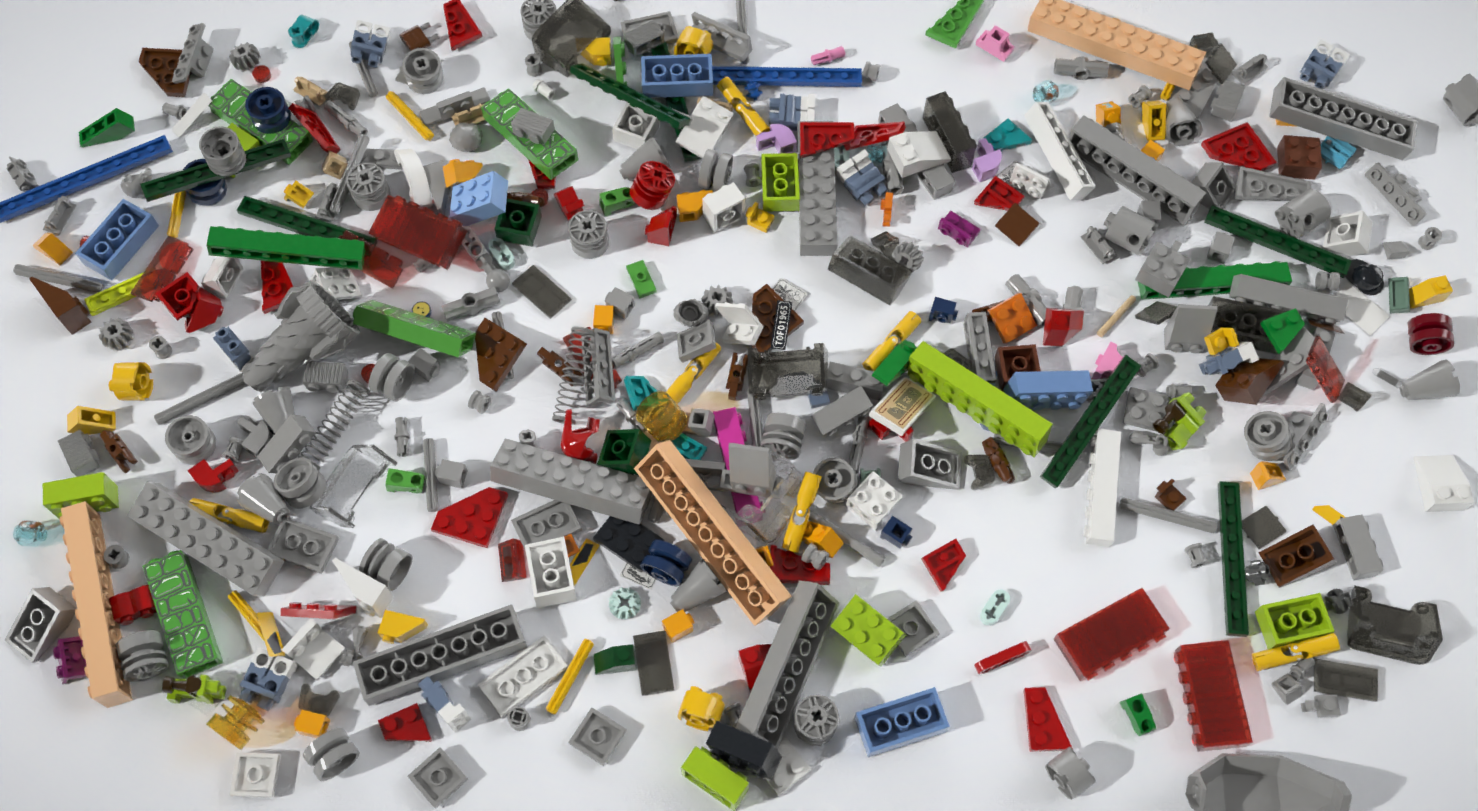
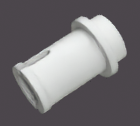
M537 79L533 83L534 91L541 93L548 100L552 99L555 95V90L547 86L544 80Z

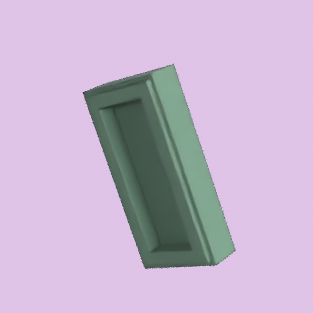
M1408 276L1388 278L1390 314L1410 312Z

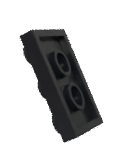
M609 516L593 537L595 542L641 573L643 570L640 565L644 557L650 555L649 547L653 540L665 541V539L641 523L639 525Z

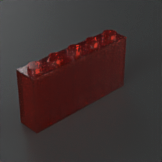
M388 195L368 234L379 241L448 270L468 231L462 227L463 223L458 220L452 219L450 221L447 216L441 213L435 215L434 211L427 207L421 209L420 205L413 201L407 203L406 199L396 195V197Z
M1142 587L1061 631L1053 640L1079 681L1084 679L1090 681L1098 676V671L1104 669L1106 672L1115 666L1114 662L1120 659L1124 662L1133 656L1132 652L1138 650L1140 653L1150 647V642L1155 641L1158 643L1167 637L1165 634L1170 628Z
M1229 640L1180 645L1174 652V661L1179 667L1178 679L1180 684L1183 685V702L1188 707L1187 720L1189 725H1192V742L1196 746L1197 752L1241 748L1252 744L1253 740Z

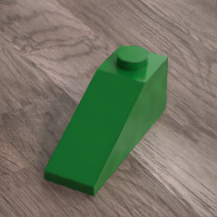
M118 108L113 109L79 131L80 147L84 148L123 139L135 131L133 116Z
M906 340L898 344L873 372L872 377L886 386L890 385L908 371L909 357L917 348L915 344Z

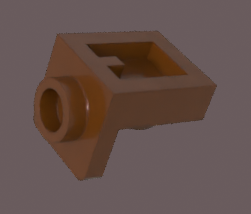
M1174 479L1168 482L1164 480L1156 488L1158 492L1154 497L1167 509L1175 511L1187 498L1173 486Z

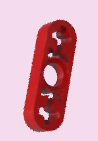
M1024 641L975 663L974 666L978 674L981 675L1023 657L1032 650L1028 642Z

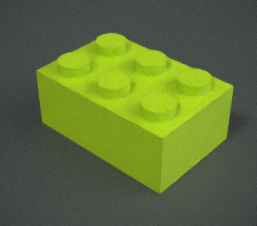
M797 153L761 154L763 210L766 212L799 211L800 195Z
M104 472L42 483L43 506L58 519L62 516L61 508L81 502L88 503L96 512H109L112 509L119 508L118 486Z
M1320 593L1265 604L1255 611L1268 649L1299 643L1335 632Z
M857 594L854 595L830 626L881 667L907 635Z
M695 746L681 766L682 776L732 811H735L749 790V782L746 781L748 778L739 771L734 773L728 769L730 766L721 759L717 761L712 758V753L706 748L701 747L699 749Z

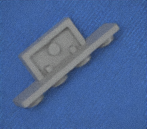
M204 23L192 25L189 29L187 40L184 43L182 54L174 71L172 82L175 84L185 82L190 71L199 78L205 76L214 48L202 39L206 27Z
M483 87L437 102L435 106L421 110L419 113L424 124L429 126L455 115L454 113L464 110L468 111L480 103L485 104L490 101V97Z
M1375 163L1365 173L1369 181L1412 226L1416 225L1427 215L1418 204L1423 199L1419 195V191L1415 187L1410 186L1404 175L1399 173L1390 175L1380 163Z
M1320 403L1312 416L1293 411L1287 420L1293 444L1290 451L1283 458L1286 470L1291 471L1293 466L1298 464L1301 454L1308 449L1309 442L1317 435L1321 424L1327 420L1328 412L1326 411L1325 404Z

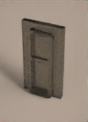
M534 265L512 282V285L550 319L572 300Z
M665 630L634 635L633 639L642 696L675 691Z
M1315 659L1314 692L1331 695L1337 694V696L1372 702L1378 701V669Z

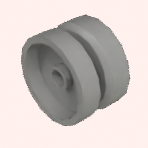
M416 48L408 52L402 62L403 73L406 83L411 90L420 94H429L436 91L442 85L444 76L437 53L427 48Z
M707 149L699 172L698 187L708 190L713 184V189L716 192L722 186L728 185L732 172L733 155L723 153L719 157L717 151Z
M391 353L384 354L377 361L369 379L370 390L380 395L384 394L386 398L398 402L406 395L415 375L414 364L406 360L400 361L399 357Z
M1273 411L1259 412L1246 422L1244 436L1252 455L1264 461H1276L1290 451L1293 444L1290 428L1285 417Z
M186 415L175 419L168 426L165 432V443L182 463L194 465L203 459L207 460L214 453L216 437L201 418Z
M301 457L285 463L278 470L273 481L275 489L284 497L285 501L291 507L297 509L309 507L318 501L325 492L327 485L324 476L317 470L315 465L309 459Z
M830 457L822 460L813 471V474L822 476L817 493L825 501L832 504L847 502V498L859 485L856 471L845 460Z
M342 727L324 733L315 739L303 752L304 759L308 765L314 766L313 772L320 781H326L339 775L359 757L360 752L352 742L348 743L349 736Z

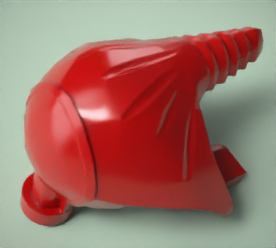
M566 410L561 439L563 454L596 464L597 453H594L591 448H587L585 443L589 436L599 431L600 420L588 417L586 427L572 431V410Z

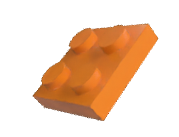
M1017 293L988 310L1003 343H1008L1037 326L1022 293Z

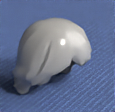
M459 123L452 129L449 141L452 147L457 150L470 152L476 150L481 144L482 130L474 123Z
M147 167L144 173L125 175V179H122L120 184L123 192L132 198L145 197L140 184L152 180V170Z
M696 299L679 302L673 309V316L676 321L687 327H693L705 321L709 316L708 308Z

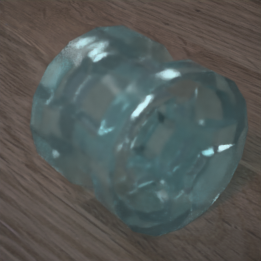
M868 145L867 153L871 162L877 161L882 163V145Z

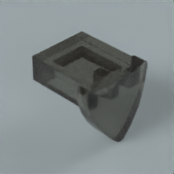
M885 231L871 238L873 246L878 248L885 256L894 260L892 254L895 247L899 244L898 237Z
M1347 382L1337 399L1358 412L1372 394Z

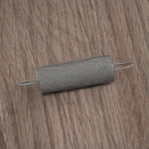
M1382 370L1376 375L1393 386L1399 381Z

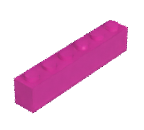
M736 407L713 412L715 415V430L723 462L725 463V470H730L729 443L745 445L744 442H747L745 430L741 431L740 427L743 424L740 413L737 414ZM731 492L739 525L762 520V513H765L763 501L759 502L758 496Z

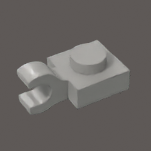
M1337 694L1316 695L1314 700H1306L1305 703H1301L1302 712L1316 711L1317 717H1338L1341 715Z

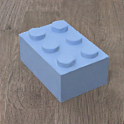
M492 171L453 186L449 218L462 226H469L505 213L508 180Z

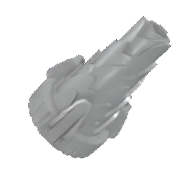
M309 281L301 287H291L280 303L278 311L274 314L277 319H283L281 325L271 333L269 340L259 348L261 351L241 369L243 381L261 393L273 382L276 384L286 374L293 372L302 364H307L312 360L315 361L342 351L345 346L360 334L359 327L353 324V318L345 308L317 282Z

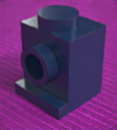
M935 297L928 321L932 322V319H936L941 323L950 324L952 320L956 321L958 310L955 307L957 302Z
M892 515L881 531L880 538L889 541L901 549L903 545L907 546L913 537L910 535L912 528Z

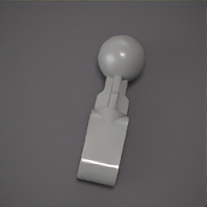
M463 226L459 228L457 238L476 265L487 274L486 284L488 288L495 287L496 292L505 291L510 284L509 275L504 270L495 268L492 263L493 258L470 227ZM465 233H468V234H469V235H468L469 238H470L473 242L470 243V242L465 238V235H464V234H465ZM476 247H481V253L473 255V250Z

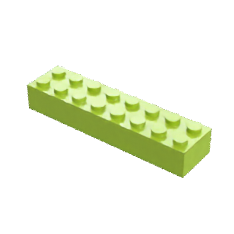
M922 341L910 355L907 375L912 381L919 382L929 392L936 393L943 401L951 403L960 412L971 416L975 422L982 423L988 427L992 433H998L1007 443L1014 444L1020 448L1024 454L1035 458L1048 441L1053 425L1051 422L931 345Z

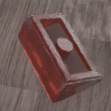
M513 538L499 543L502 582L525 579L526 567L521 541Z

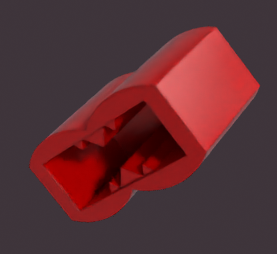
M149 585L140 586L129 592H123L109 598L113 620L119 625L132 624L134 620L140 617L150 618L157 612Z

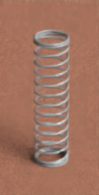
M572 327L570 335L573 339L568 341L572 346L567 347V350L571 353L565 355L569 360L564 361L567 367L562 369L567 375L561 376V379L565 382L559 383V386L563 389L558 390V394L561 397L556 398L561 404L554 406L559 411L553 412L554 416H552L553 421L564 424L565 417L555 415V413H565L566 411L556 406H569L573 408H579V406L566 404L558 399L568 398L575 401H581V399L565 396L560 391H570L582 394V392L567 389L561 386V384L584 386L580 383L569 382L562 377L572 376L578 379H586L583 376L571 375L564 371L565 369H574L587 372L585 369L571 367L566 364V362H576L588 365L587 362L567 357V355L590 357L589 355L569 350L571 347L588 351L592 350L589 347L577 346L570 342L571 340H578L585 343H593L591 340L576 338L572 335L575 333L587 337L595 336L593 330L584 327ZM572 419V425H575L576 420Z
M353 379L347 381V388L342 389L343 395H338L339 401H334L335 407H330L331 413L326 414L327 420L321 421L323 426H318L319 432L315 433L322 435L337 444V441L323 434L319 428H325L337 437H341V435L326 427L323 422H330L341 431L346 430L341 425L330 421L327 415L334 416L346 425H349V422L335 415L331 409H337L346 417L353 419L350 413L338 408L335 403H341L355 413L358 412L351 405L342 402L339 397H346L353 404L362 406L357 400L346 396L343 391L348 390L361 400H366L361 394L369 395L370 393L365 385ZM315 435L314 438L311 439L318 441L324 447L333 450V448L330 445L319 440ZM310 441L311 445H306V451H302L301 456H298V458H306L302 453H307L320 462H325L321 457L311 453L307 446L315 448L325 456H329V454L314 446ZM310 460L319 471L321 467L312 460Z

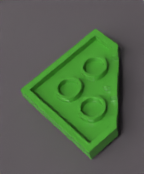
M613 37L616 81L628 86L627 82H624L623 76L627 75L626 61H622V57H625L624 41H621L620 37Z

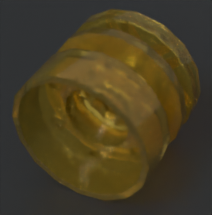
M657 391L647 396L640 403L636 411L637 421L659 443L668 440L672 441L684 431L688 421L687 414L665 391Z
M230 695L227 700L234 704L233 707L230 709L223 703L221 707L227 714L222 716L215 713L206 725L242 750L250 740L245 730L248 728L257 732L258 729L251 723L255 720L262 725L265 720L247 702Z

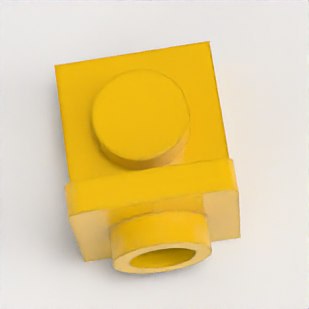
M296 180L292 185L289 183L283 191L285 193L284 200L290 199L303 209L314 195L313 191Z
M757 202L752 207L750 206L746 212L747 224L767 233L774 221L775 215L759 209V203Z
M1219 328L1204 337L1210 355H1216L1228 347L1239 345L1237 334L1233 328Z

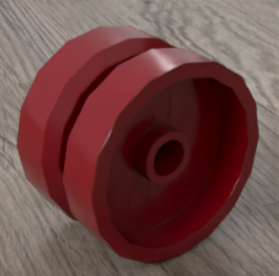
M1427 313L1418 315L1408 321L1409 347L1413 353L1437 355L1445 353L1454 347L1452 318L1448 315Z

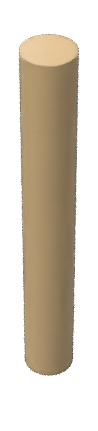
M1133 295L1097 331L1099 337H1103L1136 301Z

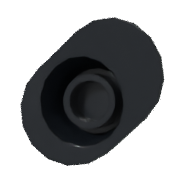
M1358 259L1351 261L1345 278L1362 293L1370 296L1377 295L1384 287L1383 272L1377 265L1368 264Z

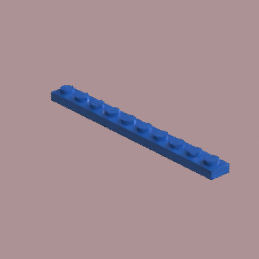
M712 66L713 85H717L720 80L729 77L735 85H747L750 83L749 80H753V82L761 83L764 86L862 87V68Z
M165 135L0 202V223L61 198V196L70 195L172 153L173 150Z

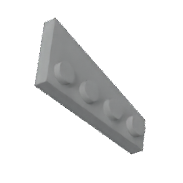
M1240 166L1234 200H1292L1307 189H1311V182Z

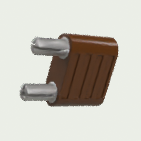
M429 22L420 26L415 25L399 34L409 51L416 48H427L431 46L432 42L440 38L438 33L428 38L423 33L424 30L431 27Z

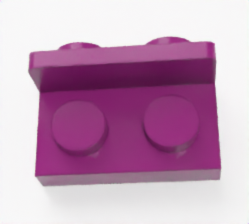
M951 210L945 218L940 219L938 229L942 234L950 236L958 244L964 245L967 248L981 230Z
M79 636L58 639L57 646L53 647L54 659L59 661V666H56V674L58 679L61 678L62 685L67 684L68 680L86 677L84 668L87 666L86 659L83 658L81 648L84 647L83 640Z

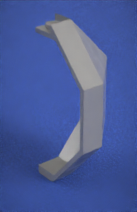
M1231 753L1220 754L1189 775L1185 793L1190 807L1194 811H1349L1352 794L1345 782L1284 756Z

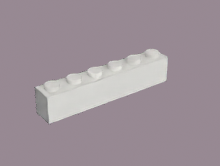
M1035 102L1024 117L1069 199L1083 200L1096 186L1049 102Z
M1098 428L1090 440L1093 452H1090L1089 464L1092 465L1087 477V481L1090 482V488L1086 492V500H1089V506L1085 509V518L1088 520L1083 531V536L1086 537V544L1110 547L1114 542L1121 432Z

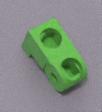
M629 187L618 188L600 193L599 205L604 216L611 215L612 211L629 208L635 204L630 196Z
M388 468L385 483L386 490L388 492L408 491L410 493H422L425 476L416 472Z

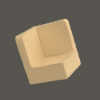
M329 151L322 164L323 173L341 179L348 163L345 157Z

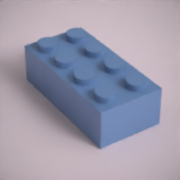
M712 54L641 56L642 92L647 97L713 95Z
M122 199L75 254L85 266L112 281L159 225L152 214Z
M1089 370L1015 372L1003 388L1004 393L1035 411L1043 408H1051V410L1061 408L1078 409L1093 392Z
M935 687L856 712L854 717L868 758L946 733L950 728Z

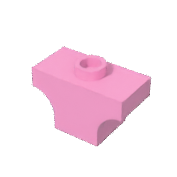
M996 25L991 31L985 30L976 41L978 47L1003 62L1010 56L1015 47L1009 41L1010 34Z
M1110 342L1104 355L1099 354L1095 362L1098 367L1091 379L1108 378L1123 357L1117 351V344Z

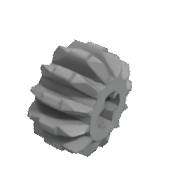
M248 42L245 44L240 43L239 46H235V49L230 51V61L237 70L242 72L245 70L250 71L251 68H255V65L260 63L261 56L254 44H249Z
M907 241L902 242L895 247L892 254L894 258L893 263L898 265L897 269L902 268L903 273L906 271L909 273L914 272V270H918L924 260L922 256L923 251L919 250V245L914 246L913 241L909 243Z
M719 284L717 288L711 285L710 290L705 289L704 296L701 298L703 304L708 308V314L714 312L715 317L720 313L715 307L716 303L727 302L733 304L732 293L727 292L726 287L721 289Z
M119 317L116 320L110 318L109 323L103 322L104 327L99 328L100 334L98 336L102 344L113 351L116 348L122 350L123 345L128 346L127 341L133 340L131 336L133 330L129 323Z

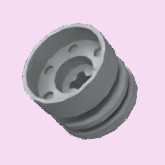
M526 0L523 2L520 11L524 33L527 38L537 43H546L553 40L559 32L557 9L553 0Z
M223 126L214 127L202 135L199 141V148L212 172L220 176H231L238 173L244 167L246 154L233 130Z
M368 162L360 163L348 172L346 177L347 187L357 207L365 211H375L387 204L391 195L390 188L384 172L379 166Z
M593 210L578 212L571 218L568 231L573 251L585 259H594L605 253L609 246L605 218Z
M787 413L769 414L764 427L766 433L762 436L760 447L769 448L771 456L777 459L794 460L799 458L802 447L801 440L806 430L805 421Z
M379 538L365 552L359 566V571L386 585L389 591H393L405 579L410 570L413 557L401 548L395 549L394 544Z
M154 630L140 631L127 635L116 643L118 658L123 661L121 663V670H123L124 680L131 682L147 680L164 673L169 668L166 653L161 651L164 644L160 632Z
M810 695L804 698L797 705L794 715V730L798 738L812 746L823 745L829 742L834 736L839 722V712L835 703L822 695ZM820 715V720L813 721V716Z

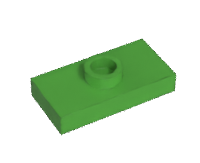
M643 260L626 265L627 272L639 299L657 293Z

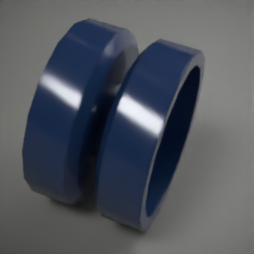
M261 87L250 93L246 99V111L254 127L259 132L274 134L288 126L291 120V112L288 109L283 94L278 89Z
M203 158L193 160L192 162L188 163L183 170L201 164H205L207 162ZM225 178L188 189L186 193L190 200L198 205H214L226 195L227 184Z
M653 540L649 547L650 555L644 557L640 565L641 569L664 584L680 586L684 578L682 571L689 569L692 558L684 550L669 542Z

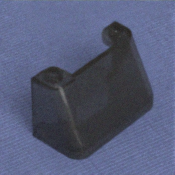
M566 0L535 31L532 37V44L535 54L540 57L542 63L569 77L571 75V66L578 64L577 57L596 37L608 38L612 32L610 25L583 0Z
M814 343L813 349L809 346L804 350L780 352L764 350V353L758 352L757 348L748 349L749 395L754 397L755 400H765L766 397L800 394L821 396L823 392L827 391L828 349L824 343Z
M1355 585L1350 594L1352 606H1349L1346 637L1347 644L1351 649L1416 665L1426 664L1432 659L1443 641L1437 604L1418 602L1410 610L1371 602L1372 593L1367 588Z

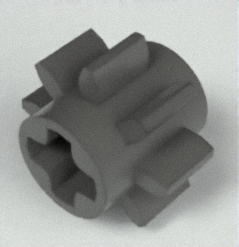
M1260 560L1250 561L1251 565L1245 567L1247 580L1252 581L1255 586L1265 585V581L1270 579L1269 566L1263 564Z
M1333 589L1328 592V596L1324 597L1327 610L1333 609V612L1336 614H1343L1348 611V606H1352L1349 592L1343 593L1341 589Z

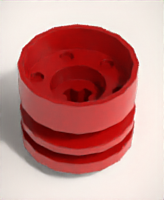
M648 161L643 163L630 188L632 200L644 209H660L665 204L675 184V175L670 168L660 162Z

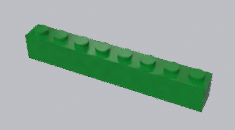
M210 226L206 244L209 256L363 270L365 243L356 239L345 240L336 237L325 238L301 234H284L282 232L245 230L243 228H225L223 226Z
M1274 261L1263 264L1257 262L1248 265L1240 263L1233 266L1186 267L1169 297L1138 282L1141 300L1230 294L1233 276L1238 274L1286 285L1292 283V277L1288 262Z

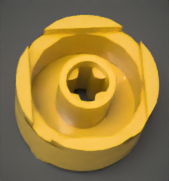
M686 26L674 47V54H710L713 48L710 32Z
M145 362L115 363L112 380L109 381V390L113 391L117 399L121 401H141L149 398L153 390V379L149 377V373H152L150 366Z
M691 686L690 690L685 692L677 717L680 721L682 718L687 720L686 725L692 728L708 731L709 728L714 727L716 721L720 722L725 704L721 701L722 696L714 692L709 694L703 692L699 687Z

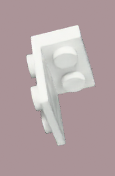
M1016 163L1009 184L1015 189L1022 190L1030 196L1041 200L1051 179Z
M334 267L315 268L310 281L317 282L336 300L360 298L362 295L351 269Z
M716 303V309L729 322L722 340L725 343L755 345L764 326L749 310V307L742 303Z
M871 472L847 498L846 507L876 531L881 526L882 519L902 499V494L875 472Z
M310 618L281 650L312 677L319 680L340 657L341 651H345V647Z

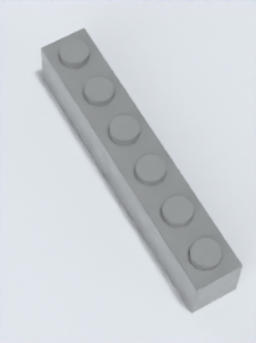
M898 103L879 112V123L904 121L906 125L904 132H918L915 123L910 121L905 109L901 108ZM944 164L915 173L934 200L953 191L955 179L951 173L947 172Z
M1244 274L1233 276L1229 298L1235 299L1237 303L1246 304L1250 302L1253 303L1254 307L1258 308L1267 306L1271 307V311L1275 312L1290 311L1296 308L1299 314L1307 316L1306 319H1322L1324 323L1335 325L1336 322L1344 321L1348 299Z

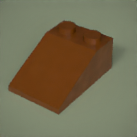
M29 278L55 316L72 335L92 323L88 318V315H90L89 311L77 296L73 298L65 290L37 278Z
M1259 358V360L1253 363L1241 362L1234 369H1228V373L1222 374L1215 386L1224 401L1257 405L1284 365V361Z
M1314 524L1258 552L1264 563L1269 566L1270 573L1279 588L1318 573L1337 563Z

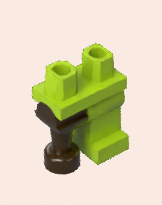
M1189 392L1173 398L1165 407L1166 415L1163 419H1157L1153 423V428L1158 433L1165 434L1168 438V444L1172 450L1183 449L1188 444V439L1205 422L1203 417L1207 411L1200 405L1195 408L1190 405L1194 401V397ZM1174 421L1175 424L1169 429V424Z
M203 674L200 675V679L194 675L188 679H175V677L165 676L162 683V691L167 693L166 699L171 703L180 704L181 698L196 699L199 702L213 704L214 699L224 700L227 687L222 686L220 681L212 680L208 675Z

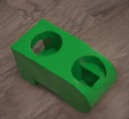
M1142 693L1119 702L1122 709H1125L1132 727L1138 736L1141 737L1156 730L1151 711Z

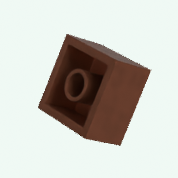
M1284 135L1277 146L1279 175L1315 180L1322 169L1320 138Z
M1036 344L997 348L994 358L1001 391H1004L1003 388L1015 372L1041 371Z

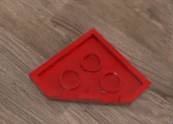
M1248 122L1208 138L1201 143V146L1211 159L1238 167L1265 171L1274 167L1277 163Z
M488 487L438 511L431 531L488 548L508 498V492Z

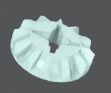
M621 587L619 590L614 591L609 598V609L619 619H630L640 610L641 599L638 593L630 587ZM620 598L624 600L630 598V600L628 601L629 607H626L625 605L620 607Z

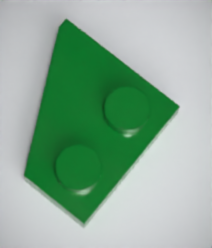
M1296 308L1261 322L1262 328L1278 354L1284 351L1305 325Z

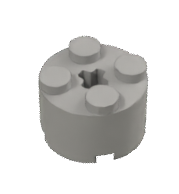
M1071 747L1066 748L1045 765L1052 781L1056 780L1059 784L1058 789L1071 800L1096 782L1094 776L1088 771L1090 768L1088 762L1084 758L1079 759Z

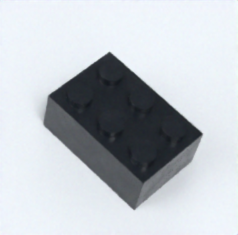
M716 721L705 743L709 747L710 752L716 756L715 759L717 761L721 759L726 763L730 762L734 764L736 769L742 772L749 770L753 772V776L764 780V778L772 780L782 758L773 743L719 721Z

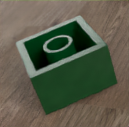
M507 199L506 211L499 214L494 228L496 237L505 242L532 247L542 218L540 205Z
M640 429L607 430L597 465L638 475L634 468L648 454L652 440Z

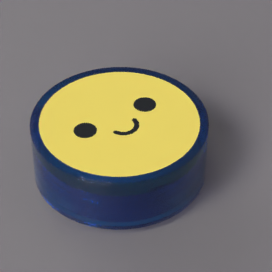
M417 302L412 307L413 313L430 317L432 314L430 305L426 302Z

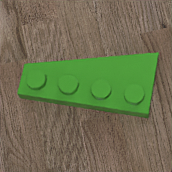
M959 0L952 9L950 8L941 19L939 18L932 28L926 30L925 36L956 49L985 0Z

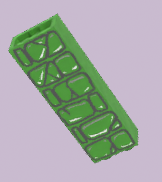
M230 79L215 95L210 97L212 102L208 106L212 113L228 124H235L256 138L261 146L284 139L291 157L282 161L288 165L313 142L309 131L292 119L288 126L280 132L274 134L259 132L254 127L245 108L246 99L252 92L233 79Z
M509 88L499 93L498 96L489 102H486L481 107L483 118L550 180L578 161L577 149L556 130L553 131L545 145L533 143L530 139L520 138L513 133L511 122L520 111V108L533 113L536 112Z
M370 300L357 305L353 311V324L455 357H460L473 348L476 332L379 301Z
M176 550L170 552L168 556L150 560L148 564L143 565L177 675L182 679H186L222 664L223 660L189 557L183 551Z

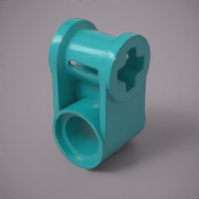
M303 14L299 15L294 24L288 29L293 46L296 48L305 47L313 35L317 33L319 21Z

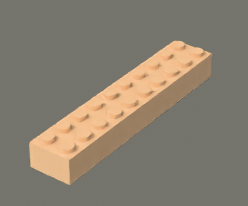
M1039 0L1028 25L1029 32L1189 91L1206 55L1205 51L1064 0Z
M671 440L656 444L634 470L753 625L756 626L767 620L792 597Z
M81 502L61 508L62 516H60V523L65 531L63 541L68 549L66 559L71 567L69 578L74 585L72 596L77 604L75 615L80 622L78 634L81 640H83L84 646L81 648L83 658L86 659L87 666L84 668V671L90 683L88 694L91 699L110 708L133 699L130 682L123 678V670H121V663L123 661L119 660L116 650V643L122 639L120 625L113 620L109 598L114 596L110 567L104 560L106 545L101 516L88 503Z

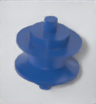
M749 80L750 83L744 87L749 92L746 94V97L756 101L757 97L763 93V91L758 89L761 83Z

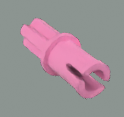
M843 46L831 50L825 49V52L812 55L811 62L813 65L825 62L831 63L834 59L845 57V50Z

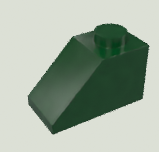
M633 644L612 646L593 654L595 675L636 670Z

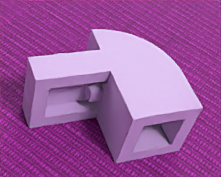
M771 124L769 132H763L756 136V147L758 151L775 146L778 153H794L797 151V140L788 127L782 124Z
M986 138L979 140L977 152L980 157L974 159L972 170L979 182L994 177L998 172L1002 159L1001 150L994 151L993 146L988 143Z

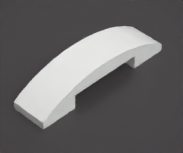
M413 149L394 150L398 165L402 166L410 187L409 195L414 208L431 207L430 188L418 155Z

